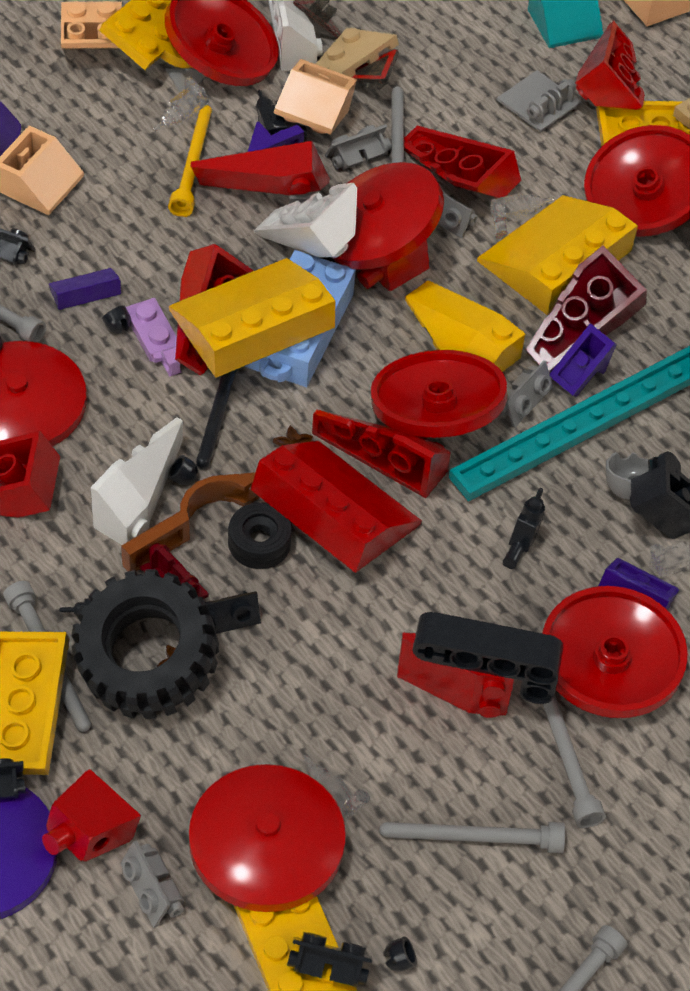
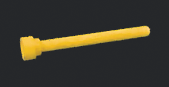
M202 105L200 107L179 189L174 191L169 199L168 209L175 216L188 217L193 212L195 198L191 191L195 174L191 169V162L200 159L212 112L209 105Z

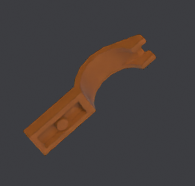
M255 472L217 475L197 481L185 492L180 503L179 512L121 545L123 567L127 571L140 570V566L150 562L149 549L156 543L164 544L172 551L189 541V519L197 509L207 503L226 501L234 502L243 507L258 500L259 496L249 489L252 486Z

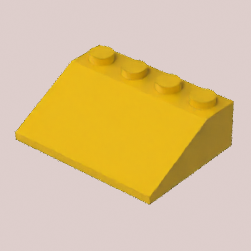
M562 195L477 257V262L548 315L557 303V298L562 290L564 291L569 284L578 265L602 245L619 261L632 251L638 225L615 208Z
M288 258L169 305V311L215 378L335 328V300L319 278Z

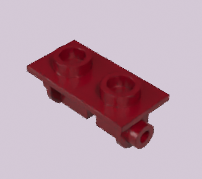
M156 543L150 547V562L140 566L144 574L146 569L158 570L161 578H164L166 573H171L178 576L181 584L188 582L193 586L198 597L203 599L209 597V593L199 584V580L184 568L170 553V549L166 545Z

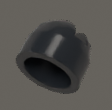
M124 305L112 309L102 317L106 327L116 334L122 333V330L127 331L131 326V316Z
M181 455L171 465L168 478L179 485H190L197 478V465L185 455Z
M406 936L387 944L383 955L384 957H391V959L386 961V965L391 970L399 972L416 967V954L410 940Z

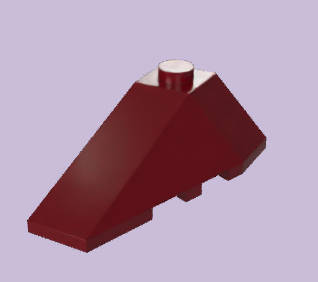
M602 245L578 265L569 284L557 298V303L552 311L544 319L525 349L526 353L538 366L542 361H546L550 373L590 323L602 333L608 335L646 305L647 290Z

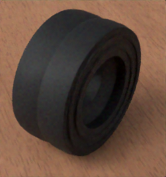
M268 503L245 505L232 516L228 526V547L232 556L240 564L253 569L271 568L281 563L290 551L292 539L291 523ZM262 530L267 532L270 537L265 541L258 542L253 540L250 535L254 531Z

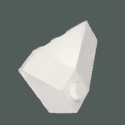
M268 0L273 30L279 47L278 57L281 71L291 70L300 59L315 64L317 57L322 56L321 38H316L314 26L305 13L294 5V3H297L296 0Z
M354 183L338 184L329 189L328 192L330 194L322 197L318 192L302 204L298 200L275 209L254 232L260 237L318 258H336L349 247L347 243L355 236L357 187Z
M176 417L153 434L146 448L141 445L135 447L132 450V458L126 462L122 459L117 460L92 485L93 527L123 545L149 529L150 520L167 481L169 469L175 461L183 441V420Z

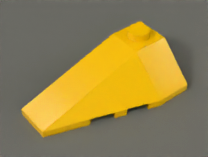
M429 280L405 296V301L421 326L429 332L437 350H455L481 356L494 363L502 372L521 359L525 333L503 315Z

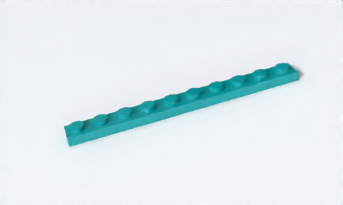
M690 346L450 469L448 478L469 502L690 386Z

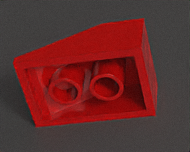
M41 431L0 440V516L20 518L50 511L60 455Z
M402 633L397 669L398 678L468 713L480 714L486 718L507 715L514 679L423 661L417 658L412 651L416 633Z

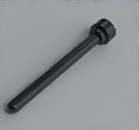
M237 369L221 375L196 460V465L200 469H206L210 464Z

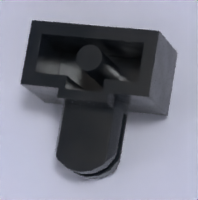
M667 451L658 457L648 460V472L631 479L630 504L637 514L647 519L656 529L661 530L671 539H676L690 533V479L681 473V464L677 457Z

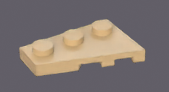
M346 28L315 64L352 77L356 75L355 69L362 64H372L378 60L379 52L385 48L392 50L398 46L397 35Z

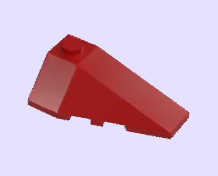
M418 125L404 137L405 152L454 186L504 199L522 181L514 150Z
M216 244L190 251L181 278L179 301L246 275L254 270ZM178 324L175 360L198 375H203L208 366Z

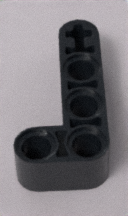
M426 612L419 617L412 651L417 658L423 661L522 681L520 695L523 699L534 704H546L554 698L564 646L560 639L548 634L438 612Z

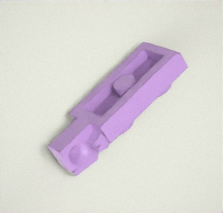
M151 298L127 306L126 309L131 316V328L150 362H162L169 377L182 373L180 363L175 360L177 336L156 299Z

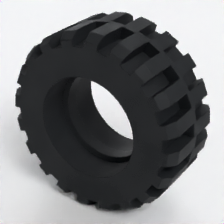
M146 569L145 575L138 576L136 570L125 572L126 578L116 581L115 577H112L105 581L107 587L101 592L95 589L88 596L91 601L88 607L81 605L77 613L81 623L73 625L71 634L75 641L71 646L73 658L77 663V669L96 699H101L104 706L113 712L120 709L123 716L135 718L137 712L142 713L145 719H156V712L164 710L166 715L169 716L177 712L176 705L184 702L186 706H189L196 700L193 693L197 689L204 692L210 682L207 675L208 673H215L218 664L215 654L219 653L217 630L205 601L202 597H198L195 588L188 582L181 584L178 576L171 573H166L164 578H161L158 570ZM145 618H161L176 625L180 634L177 648L172 656L162 665L148 671H130L119 667L114 661L113 648L121 632L130 624Z

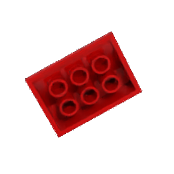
M320 441L282 445L260 459L250 489L355 573L415 530L422 522L416 515Z

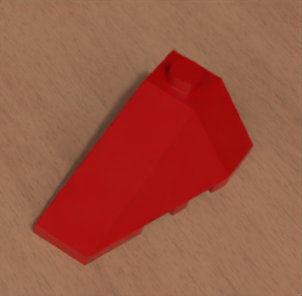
M615 21L608 25L579 70L575 82L576 89L585 100L590 99L595 106L639 110L643 106L645 94L640 86L637 88V82L641 80V77L634 67L637 60L633 43Z
M313 141L191 162V169L200 185L282 195H303L308 192L320 191L329 184V176Z
M318 409L313 413V435L424 498L428 497L448 472L451 452L438 442H432L425 437L406 434L390 427Z

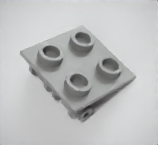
M538 70L496 98L498 102L539 132H542L581 104V101L574 97L576 84L573 80L564 79L558 85Z

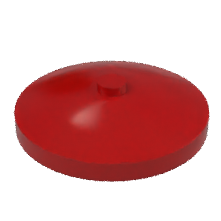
M171 0L164 19L168 38L178 54L191 67L206 77L227 85L250 86L264 80L275 66L279 55L276 35L263 14L247 0Z
M663 125L636 127L616 135L596 152L588 165L584 180L587 201L615 208L638 225L635 237L659 235L682 225L690 219V135L677 128Z
M396 162L374 167L349 181L348 183H354L357 187L355 236L347 243L349 247L343 254L336 258H331L338 264L352 269L366 270L389 265L416 250L435 230L444 208L443 192L434 175L428 169L418 164Z
M32 341L3 342L0 351V440L41 431L52 446L57 445L77 428L85 413L87 402L86 385L80 369L66 354L51 346Z
M455 350L424 351L397 359L384 367L376 375L371 385V404L377 418L394 430L418 437L443 438L473 432L495 420L502 413L507 403V381L500 368L481 356Z
M597 586L573 593L563 599L552 610L543 628V634L557 637L564 646L556 686L557 692L574 706L598 716L632 718L658 709L675 694L686 670L688 658L687 644L678 622L659 602L632 589L617 586Z
M253 765L224 775L203 793L194 808L190 820V855L201 880L224 901L251 911H284L303 905L315 898L334 879L341 865L345 848L344 819L332 795L323 785L309 775L281 765Z

